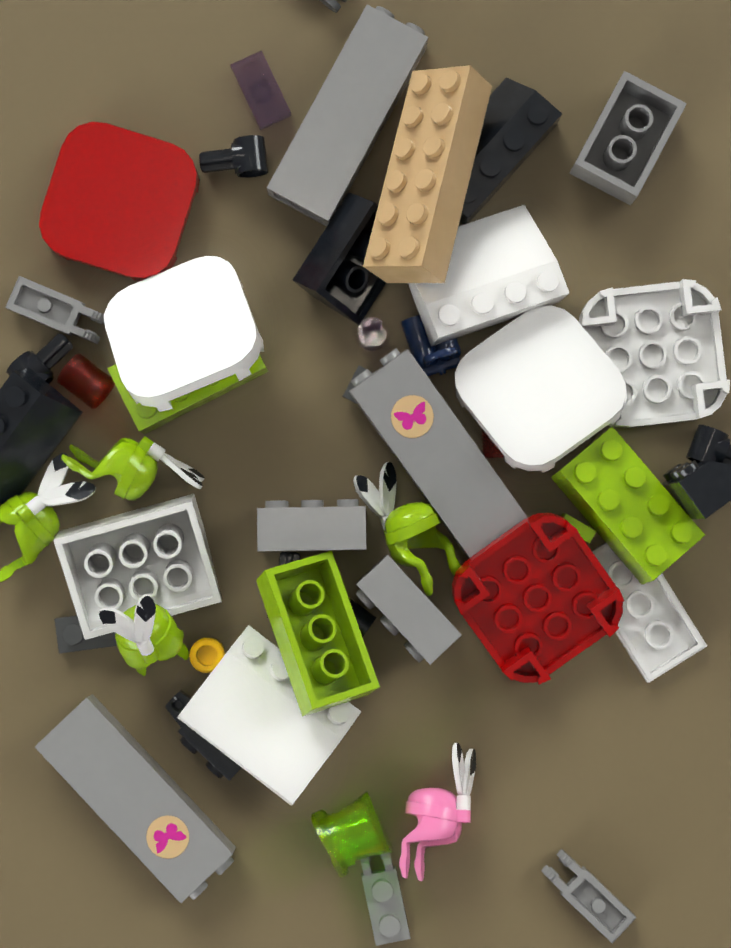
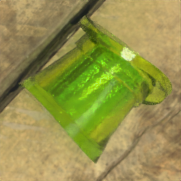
M367 791L337 813L327 814L324 810H318L311 815L313 827L330 855L335 871L340 878L348 875V867L356 864L355 861L393 853L390 839Z

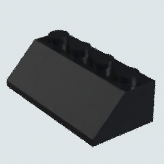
M507 77L489 98L461 213L460 222L463 225L469 223L556 127L562 115L558 109L536 90Z
M30 368L13 371L0 389V506L6 500L15 495L19 496L25 491L83 413V411Z

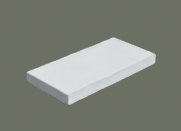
M607 543L592 551L612 581L620 589L623 596V614L618 623L619 629L615 633L647 683H650L707 647L704 639L663 574L659 575L654 581L642 585Z

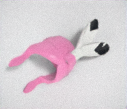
M453 744L452 765L457 797L451 791L442 788H422L413 791L408 796L405 813L416 816L418 825L402 840L399 867L403 878H408L410 843L419 842L414 868L418 880L423 881L425 848L457 842L461 834L462 823H471L470 794L476 769L475 749L468 750L464 762L460 744Z

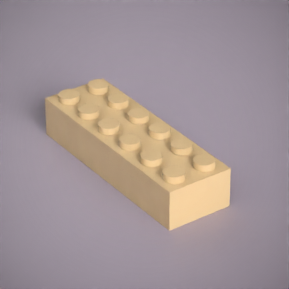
M471 65L412 71L363 264L364 268L386 283H445L492 85Z

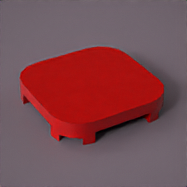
M88 122L79 125L67 135L59 152L40 212L39 228L42 238L51 250L68 261L70 259L131 278L134 281H142L171 269L177 260L176 254L195 194L199 191L200 179L195 164L184 149L173 143L108 123Z
M536 513L522 520L466 560L456 571L452 582V597L460 614L495 660L501 671L510 680L522 683L537 682L540 685L551 680L549 676L551 673L605 635L611 637L619 629L618 623L623 614L624 599L620 589L607 574L579 534V531L564 517L553 513Z

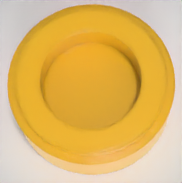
M205 637L193 644L189 657L192 666L202 673H211L226 653L220 641L212 637Z

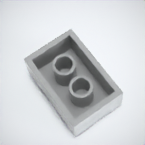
M624 71L576 159L570 174L631 205L638 197L687 103Z
M358 499L337 500V507H324L323 500H301V507H289L288 501L275 500L265 501V508H257V552L367 550L366 506H359Z
M388 554L356 582V585L360 588L356 592L358 598L370 610L376 606L384 614L380 618L382 624L394 636L400 632L408 640L404 646L419 663L425 659L431 665L462 636Z

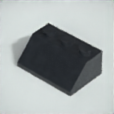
M348 193L292 281L320 302L353 323L360 325L386 282L363 267L378 205L373 201Z
M694 460L690 463L678 464L663 475L666 481L662 485L691 519H706L731 501V464L713 461L697 463Z

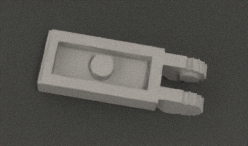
M21 276L18 277L5 307L10 311L72 336L74 334L95 344H98L100 337L93 331L77 327L78 320L82 314L94 322L105 324L104 314L86 307L81 301Z
M388 841L380 842L379 847L380 856L384 862V869L372 871L369 850L366 846L358 847L363 870L361 877L376 946L411 939L396 866H393Z
M561 849L556 854L559 857V861L564 866L569 867L575 875L566 884L559 874L548 865L541 870L542 873L560 890V894L613 944L637 917L584 866L581 868L572 857Z

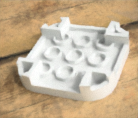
M204 256L195 258L132 284L118 292L111 299L104 313L105 328L121 381L136 404L140 403L143 406L156 407L159 412L173 409L171 400L236 374L239 381L251 375L250 367L258 359L260 352H264L263 339L256 326L243 290V285L231 264L220 257Z
M682 279L679 282L617 289L611 287L599 291L585 304L579 316V323L615 364L626 381V401L621 417L612 425L614 428H632L694 421L712 415L721 407L726 395L729 393L730 380H727L719 320V311L722 309L718 297L715 298L706 287L696 283V280Z
M552 305L539 306L521 314L470 350L459 361L455 371L456 397L462 408L465 406L504 455L506 463L514 469L517 467L526 471H541L544 473L555 468V463L607 425L610 424L612 427L621 417L627 396L626 381L615 364L574 316L565 309Z

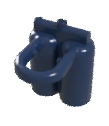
M420 315L401 322L410 352L427 376L437 373L443 375L446 374V370L458 366L461 349L457 338L431 346Z

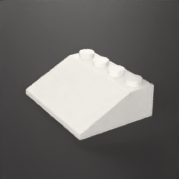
M525 205L458 226L445 283H408L431 346L516 318L524 312L539 306L559 303L569 294L558 261Z
M194 494L59 531L53 539L85 640L114 632L102 623L99 617V610L101 608H115L123 613L135 606L144 594H150L155 604L166 609L171 616L222 602L204 525Z
M248 625L177 718L292 806L346 735L361 711L350 702H346L302 717L279 648Z

